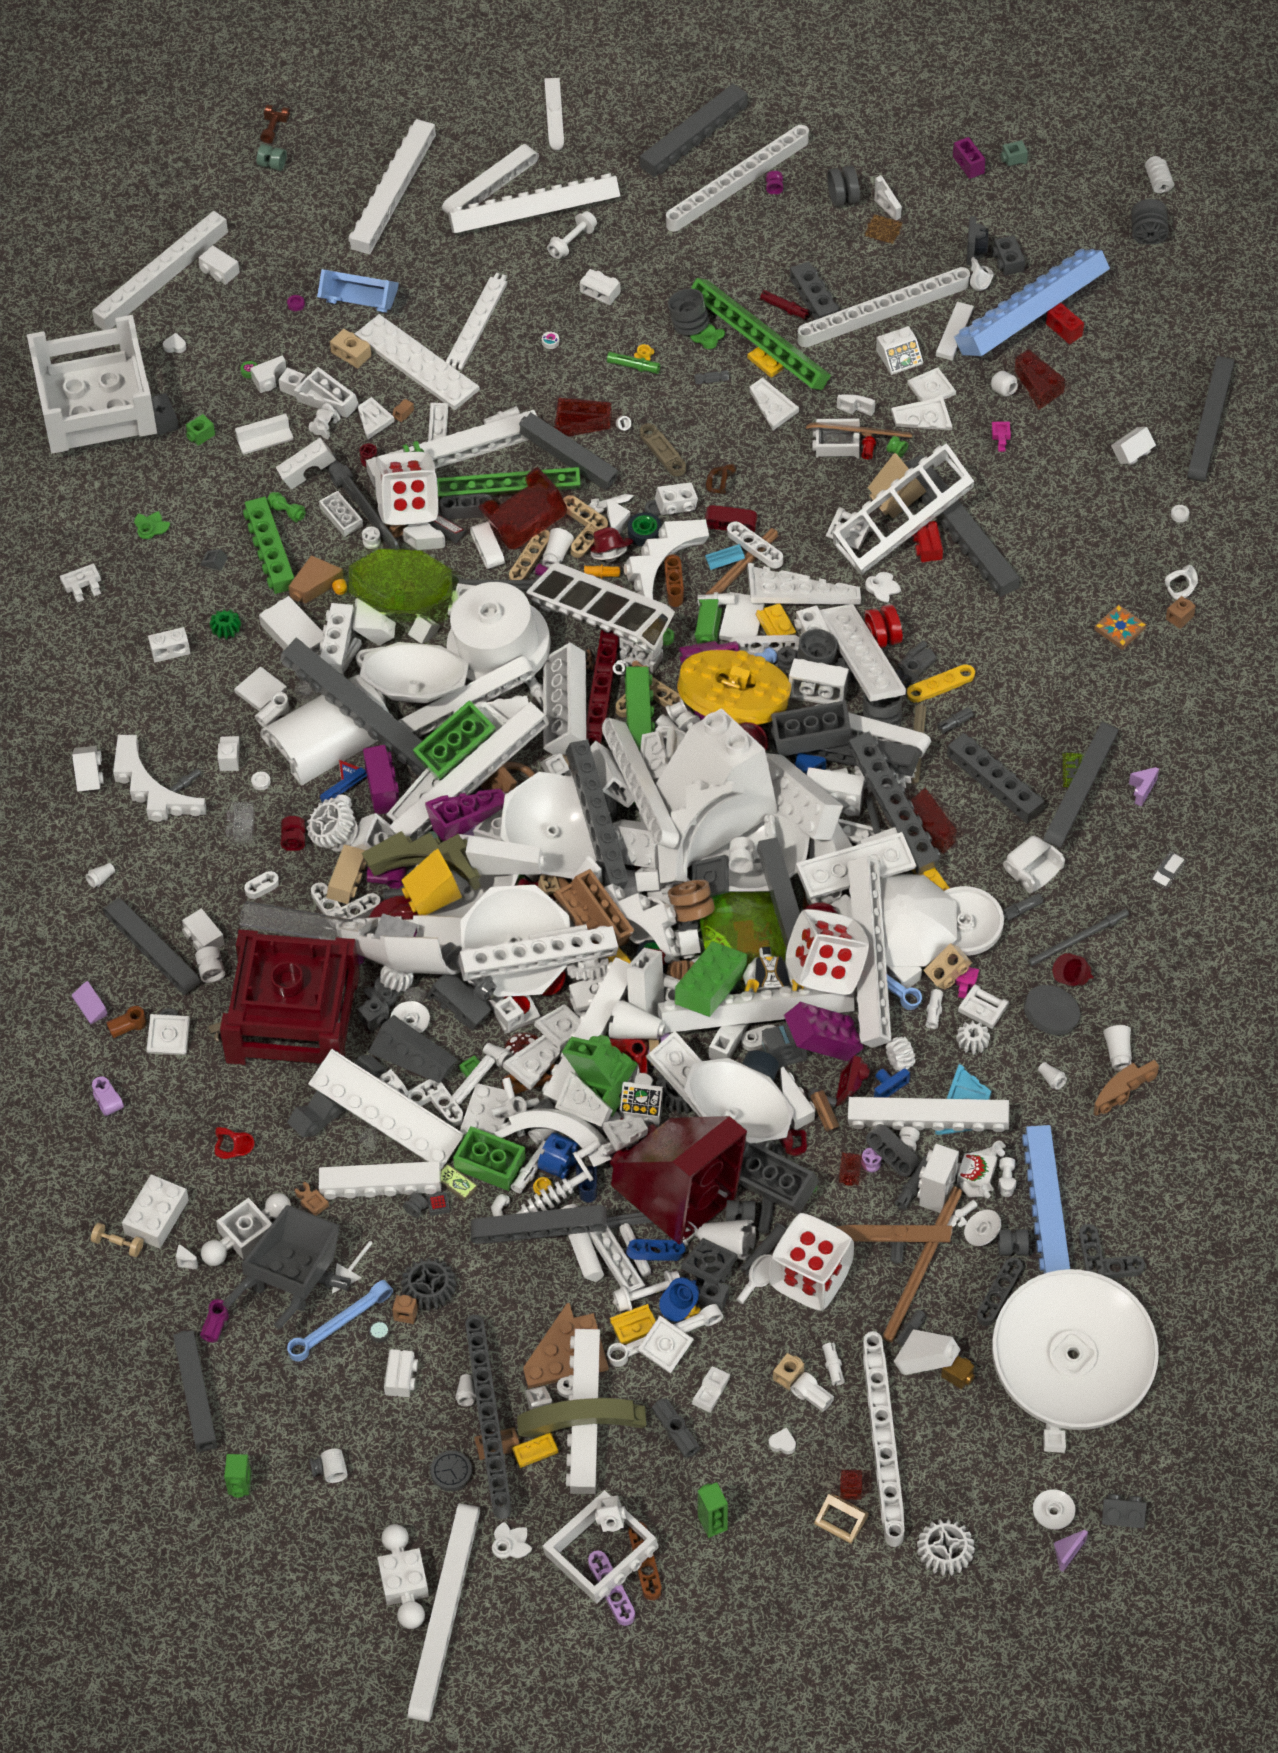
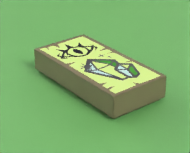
M448 1163L441 1169V1185L464 1202L478 1189L477 1184Z

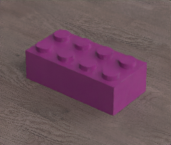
M799 1002L784 1014L798 1048L844 1061L850 1060L863 1049L859 1034L854 1027V1021L848 1015L804 1002Z

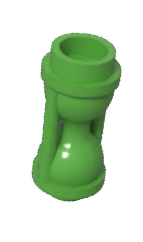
M279 492L269 494L267 498L269 508L276 511L285 510L288 517L294 522L301 521L304 518V506L288 504L286 498Z

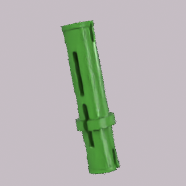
M609 352L607 356V363L635 368L640 372L648 371L658 374L660 370V363L651 362L645 358L639 359Z

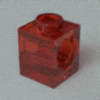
M842 1152L839 1183H843L846 1186L859 1185L862 1155Z
M841 1470L840 1498L861 1500L862 1470Z

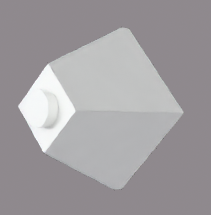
M838 822L832 840L811 838L809 859L853 847Z

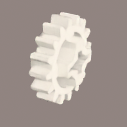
M604 957L569 963L567 973L571 978L576 977V980L586 981L587 978L592 980L594 977L600 978L601 974H607L608 958Z

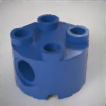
M552 1133L542 1148L545 1151L539 1156L538 1168L561 1179L567 1178L570 1166L574 1167L577 1163L573 1153L578 1151L580 1145L565 1136Z

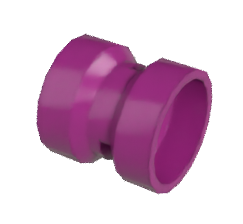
M779 171L768 172L766 175V191L769 194L782 193V173Z

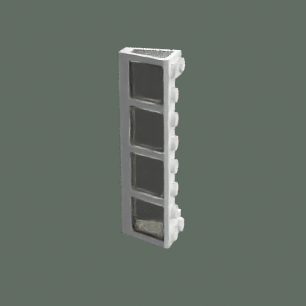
M555 562L526 592L532 597L531 601L541 605L540 608L546 612L552 610L557 613L559 611L566 616L571 614L576 620L582 622L584 619L586 623L593 627L599 625L606 632L612 630L615 635L621 638L627 636L630 641L637 643V647L645 651L647 649L655 651L675 613L666 604L558 562Z

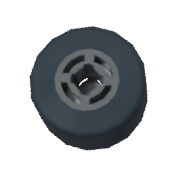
M759 1050L747 1052L742 1063L753 1070L769 1076L772 1081H774L779 1069V1063L775 1057Z

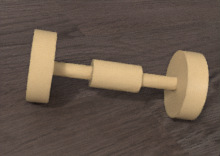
M97 1223L94 1226L91 1242L98 1244L102 1237L109 1239V1242L117 1245L129 1246V1255L138 1257L143 1247V1238L136 1236L132 1243L125 1241V1238L114 1234H105L104 1224Z

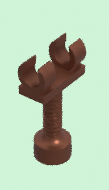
M266 105L264 119L270 120V123L260 136L264 143L270 144L273 142L275 137L273 131L276 123H287V119L290 116V112H288L290 108L283 107L281 112H275L272 109L274 105Z

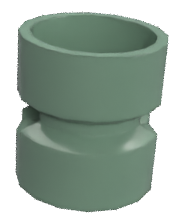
M262 144L257 152V165L266 168L270 166L271 169L282 171L286 163L287 151L277 147L273 149L272 146Z

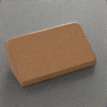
M821 1090L810 1095L825 1131L828 1132L839 1127L825 1092Z
M515 1428L501 1430L503 1454L512 1453V1447L519 1445ZM482 1435L476 1436L474 1440L479 1459L483 1460L485 1455Z

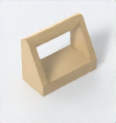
M828 1494L814 1524L852 1544L870 1513L835 1494ZM831 1505L858 1519L851 1534L823 1520Z

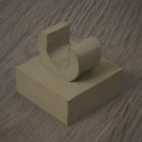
M221 1022L207 1027L209 1034L215 1033L214 1040L216 1042H219L218 1034L220 1033Z

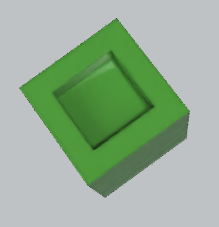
M204 414L186 424L187 438L191 442L194 441L198 446L215 435L214 424Z

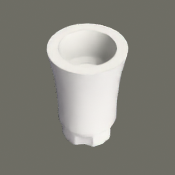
M561 528L551 529L542 564L547 568H550L555 562L561 564L566 552L574 541L573 535Z
M1125 1025L1108 1027L1104 1030L1103 1034L1107 1042L1110 1062L1112 1063V1068L1116 1071H1121L1129 1066L1132 1060L1130 1045L1131 1028Z

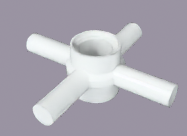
M510 1077L502 1079L507 1099L500 1107L488 1109V1115L492 1117L503 1114L508 1118L526 1111L527 1108L534 1107L540 1101L538 1098L524 1100L522 1097H515ZM524 1129L516 1131L518 1137L525 1135Z

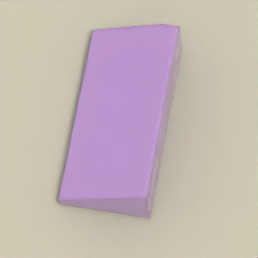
M88 981L72 994V998L90 1025L108 1016L104 1004Z

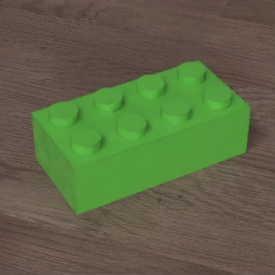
M469 700L415 747L413 752L424 767L440 781L449 774L451 769L462 763L466 756L471 755L481 743L489 739L496 729Z
M712 941L675 986V1004L710 1017L742 978L747 966V954Z

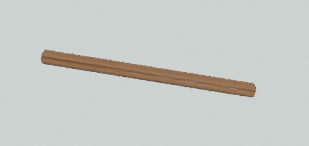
M951 1188L935 1225L947 1226L961 1197L962 1190L960 1188ZM926 1242L886 1327L883 1340L890 1343L893 1342L939 1242Z

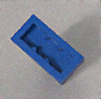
M904 1068L891 1077L885 1069L878 1071L875 1077L880 1081L881 1085L874 1089V1098H888L909 1083L910 1072Z

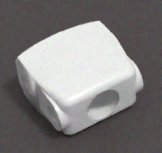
M1031 836L1007 855L1003 866L1028 893H1033L1051 881L1059 870L1064 868L1065 859L1063 854L1055 847L1037 836Z

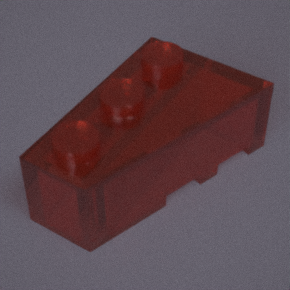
M1027 349L1016 357L1014 371L1023 386L1028 390L1029 396L1036 403L1038 410L1064 393L1065 378L1031 350Z
M558 398L554 428L568 437L610 429L612 402Z
M925 787L911 800L914 806L913 811L916 816L919 815L924 831L930 834L932 846L944 854L956 843L957 830ZM905 815L900 816V819H901V820H908V819H909V818H908L907 816H905Z

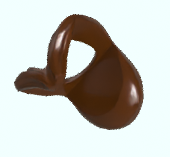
M732 463L713 468L707 476L706 489L712 493L725 494L727 476H732L736 472L735 465ZM715 474L722 476L720 489L712 488V480Z

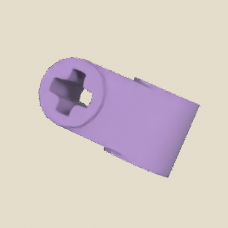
M97 1077L93 1080V1096L104 1116L124 1108L120 1096L115 1092L107 1078Z

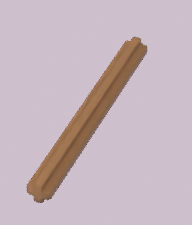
M769 529L762 539L771 544L778 537L777 530ZM760 547L757 551L763 552L766 548ZM747 552L744 555L745 559L739 560L705 595L714 594V592L721 594L747 568L748 563H752L757 557Z

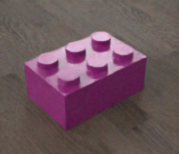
M385 745L364 748L365 770L374 812L378 815L388 813L399 800L398 784L395 781L394 767H392L391 752L386 751Z

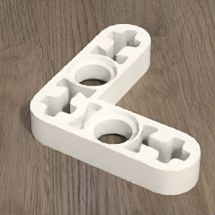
M316 883L311 888L313 900L329 924L335 929L336 923L339 922L335 918L338 917L342 920L340 921L342 926L343 923L353 922V919L364 918L370 915L373 909L381 903L380 897L377 894L370 893L341 907L338 901L326 898L328 890L326 884ZM317 890H320L321 892L323 891V895H324V898H323V899H322V896L320 895V893H319V892L317 893ZM332 903L334 907L332 909H325L324 905ZM357 908L360 910V913L353 915L350 911Z
M429 1079L408 1091L409 1094L406 1097L409 1099L416 1094L422 1096L420 1101H414L420 1106L431 1101L444 1120L452 1127L462 1124L463 1112L442 1082L437 1083ZM430 1086L437 1087V1090L430 1089ZM442 1099H447L449 1101V1104L446 1106L439 1105V1101ZM451 1109H452V1113H453L455 1116L458 1115V1118H457V1119H455L454 1117L451 1118V1113H450V1110H451Z

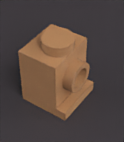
M396 1295L392 1309L394 1321L414 1324L418 1310L416 1299L408 1295ZM400 1313L409 1314V1316L400 1315Z

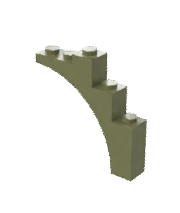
M400 831L362 852L367 866L375 877L398 867L419 865L434 850L439 849L450 871L466 880L474 891L481 887L478 880L481 876L476 868H471L466 855L468 841L466 839L462 840L459 834L441 843L438 837L433 838L430 832L412 841L410 836L405 837L404 833Z

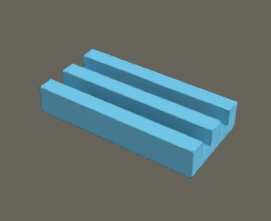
M740 544L705 555L710 570L745 559Z

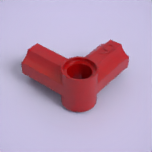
M610 1038L612 1046L616 1047L621 1053L630 1056L639 1065L640 1073L648 1074V1059L646 1056L648 1055L649 1042L646 1039ZM635 1043L642 1044V1052L636 1051Z

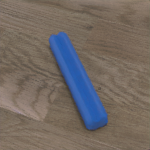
M360 767L320 795L321 802L323 803L325 799H335L337 795H341L367 776L366 770Z

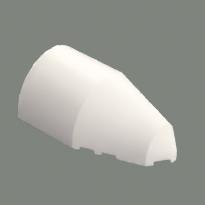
M413 915V919H406V921L418 924L416 937L381 935L380 938H375L374 934L381 917L353 919V922L343 923L342 926L340 922L336 923V931L339 938L355 939L358 955L398 972L449 975L461 972L453 962L446 966L442 958L441 949L449 942L454 943L456 946H461L460 920L463 917Z

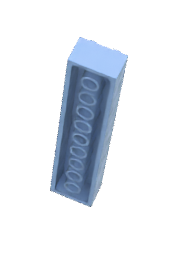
M1080 249L1076 251L1074 256L1064 259L1061 265L1051 268L1049 273L1036 278L1037 281L1024 286V290L1012 294L1009 300L999 303L996 309L987 311L984 317L974 320L972 325L959 330V334L954 336L961 354L970 356L984 355L1109 270L1110 267L1103 251L1094 249Z

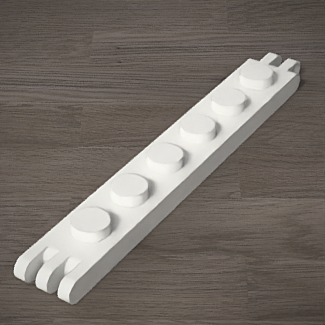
M496 273L494 277L489 278L446 360V363L449 365L453 362V368L456 369L459 364L458 369L463 370L507 286V281H505L507 275H502L500 278V273Z

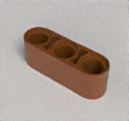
M672 554L668 555L664 561L667 602L672 607H679L684 601L682 567L680 558Z

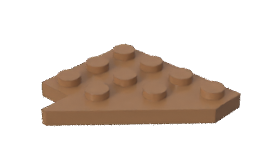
M570 1303L565 1305L523 1367L528 1389L556 1383L561 1378L574 1375V1368H570V1355L574 1356V1349H570L571 1336H575V1329H598L594 1313L574 1318ZM600 1338L599 1372L608 1370V1364Z

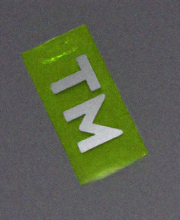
M1082 753L1062 754L1063 787L1069 788L1082 762Z

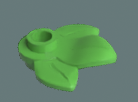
M708 324L703 331L690 335V338L694 342L701 343L704 348L712 349L717 346L718 340L724 337L725 331L724 329L715 330L713 325Z
M159 511L148 517L139 513L134 520L138 528V536L142 539H150L154 535L163 534L170 527V522H162Z

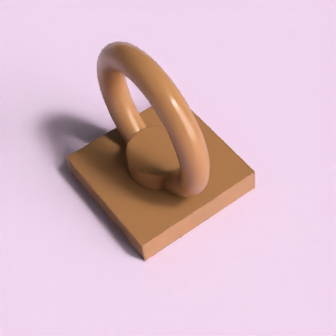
M506 762L480 786L484 791L501 789L503 792L509 793L516 788L517 782L507 770L521 771L529 778L535 775V773L524 764Z

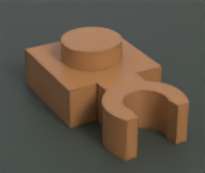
M303 1183L305 1189L303 1192H300L297 1188L295 1189L296 1196L302 1199L301 1205L310 1214L317 1216L329 1207V1202L317 1189L313 1192L310 1191L308 1183Z

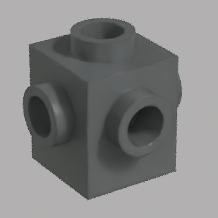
M376 996L371 1000L365 1001L358 1008L359 1020L371 1032L377 1027L382 1026L389 1019L388 1011L390 1009L385 1001H380Z

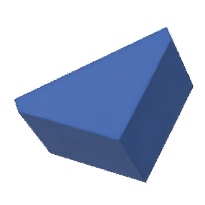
M798 753L795 766L807 775L808 767L826 770V759L824 757Z

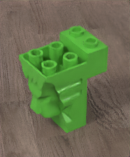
M571 1036L562 1051L563 1055L581 1080L613 1109L611 1117H613L621 1103L619 1095L622 1092L623 1082H628L638 1064L612 1046L608 1036H592L589 1040Z

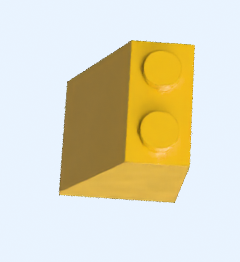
M439 849L434 850L401 880L404 888L401 890L405 898L411 899L408 903L413 913L417 911L419 915H428L462 898L455 879Z

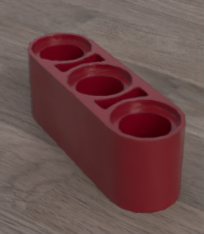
M710 505L706 508L704 520H706L707 528L727 531V526L731 522H739L752 532H755L758 514L748 509Z

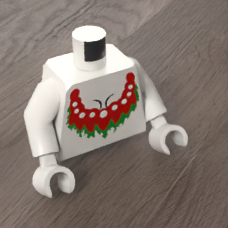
M996 1141L992 1147L984 1150L965 1153L962 1163H958L956 1174L958 1175L957 1186L968 1197L989 1198L991 1196L988 1191L994 1190L991 1186V1181L997 1163L996 1154L999 1156L1005 1155V1151L1002 1148H1005L1006 1145L1002 1141Z

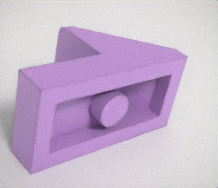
M1150 768L1130 774L1129 784L1136 787L1134 791V796H1136L1135 804L1143 805L1158 779L1159 768Z

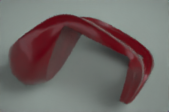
M790 1129L786 1138L778 1139L785 1148V1152L789 1155L798 1156L807 1150V1133L805 1130ZM793 1136H801L800 1147L792 1149Z

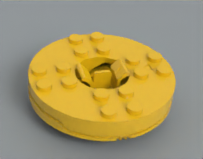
M710 650L691 655L683 662L680 668L677 690L682 700L689 707L705 717L722 708L739 725L745 722L758 725L771 722V714L786 711L791 685L787 676L778 667L766 661L764 657L754 656L742 650Z

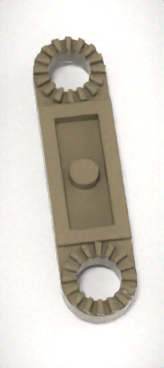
M652 423L642 425L640 427L641 439L667 471L676 477L684 475L686 463L665 436ZM650 430L653 433L647 435L644 432ZM676 465H679V466H681L682 468L679 469V470H678V469H677V470H676V469L674 470L673 467L676 466Z

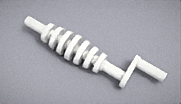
M595 1140L578 1152L573 1153L584 1172L571 1180L562 1179L563 1185L556 1182L557 1188L555 1190L551 1185L547 1186L550 1191L548 1194L544 1188L541 1189L540 1192L543 1197L540 1198L536 1193L533 1195L536 1201L533 1202L531 1198L528 1199L529 1206L526 1207L523 1203L521 1211L516 1214L538 1212L539 1208L542 1211H547L546 1204L553 1209L555 1206L552 1200L555 1199L557 1204L561 1203L560 1195L566 1199L567 1195L565 1192L569 1191L572 1194L574 1192L573 1188L586 1179H589V1181L594 1180L581 1159L601 1146L599 1141Z

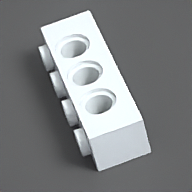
M331 603L330 610L326 612V621L328 622L323 627V636L325 637L320 642V651L322 652L319 656L343 675L353 626L354 607L348 604Z

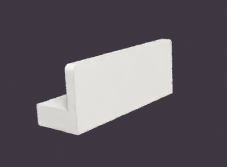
M286 414L235 428L236 439L242 454L293 440Z

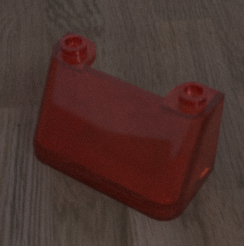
M538 466L526 475V488L499 506L494 500L485 501L478 506L483 516L509 549L518 548L561 519L567 512V506L558 488Z

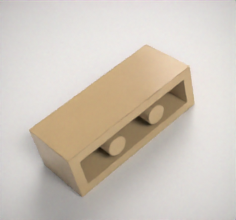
M344 844L329 882L326 898L349 904L351 897H355L357 892L355 885L356 883L360 884L363 874L361 869L365 870L367 865L362 855V852L366 850Z

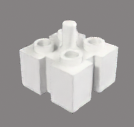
M629 623L626 629L635 632L641 626ZM650 628L648 632L642 634V637L652 645H655L660 634L654 628ZM624 636V638L620 637V648H622L620 660L626 661L630 665H632L633 661L637 660L639 664L648 666L650 673H654L663 659V649H661L663 646V636L655 651L650 649L642 650L636 646L637 643L630 641L627 636Z

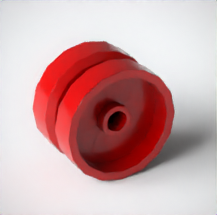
M892 604L882 606L880 611L876 608L865 611V624L880 648L886 647L887 642L890 645L902 642L903 635L900 619Z

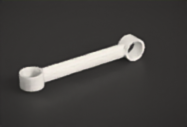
M712 1304L702 1309L700 1314L676 1323L674 1326L686 1333L703 1325L711 1326L720 1322L723 1319V1314L717 1304ZM645 1337L627 1345L621 1343L612 1344L607 1350L609 1363L616 1367L626 1364L628 1357L639 1353L637 1348ZM615 1350H621L625 1353V1356L620 1360H615L611 1358V1353Z

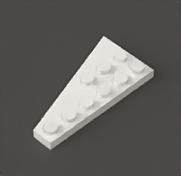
M748 563L747 571L751 603L861 604L860 587L843 583H836L834 585L826 583L825 579L816 581L810 579V576L784 570L775 572L771 571L770 567L764 566L762 569L754 567L752 563Z

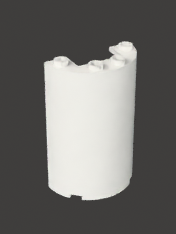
M355 675L348 679L389 713L383 702L384 697L381 692L376 691L360 678V675ZM320 695L261 729L260 736L270 748L276 746L290 763L291 774L301 786L338 765L339 760L345 761L378 741L372 739L364 728L356 726L352 718L343 715L335 704L327 702L324 695Z

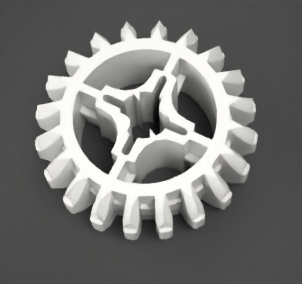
M325 799L323 803H319L318 808H314L313 814H309L311 819L307 821L309 824L306 827L308 830L307 835L319 847L336 848L337 844H342L343 839H348V833H352L350 828L354 826L352 822L355 819L353 816L354 812L341 799Z
M941 1519L938 1520V1525L931 1522L930 1528L925 1526L924 1533H920V1540L917 1542V1547L919 1548L917 1553L921 1556L920 1561L922 1563L927 1562V1569L933 1566L934 1574L941 1570L942 1576L945 1575L946 1571H949V1574L952 1576L954 1569L960 1573L962 1567L967 1568L968 1562L972 1561V1554L975 1551L973 1547L974 1540L970 1539V1532H965V1525L959 1528L958 1521L953 1525L950 1524L951 1521L949 1519L946 1523H943ZM940 1535V1540L929 1545L933 1538ZM943 1541H944L946 1547L949 1548L948 1552H947V1549L945 1548V1546H943ZM963 1549L962 1553L959 1556L952 1559L953 1553L958 1552V1550Z

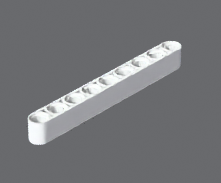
M521 656L398 721L419 738L442 725L453 715V708L464 705L469 700L474 705L478 702H487L531 679L535 675V671L528 658Z

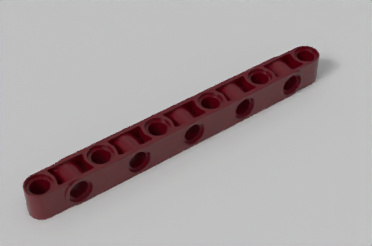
M608 594L603 620L610 621L625 606V600ZM624 613L614 624L622 627ZM601 629L586 720V740L588 739L590 746L595 741L603 745L605 738L602 732V725L604 720L608 718L615 675L613 665L617 662L620 637L615 635L612 630L606 632Z

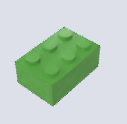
M470 1126L453 1157L454 1168L459 1172L507 1191L510 1190L511 1184H513L526 1160L525 1147Z

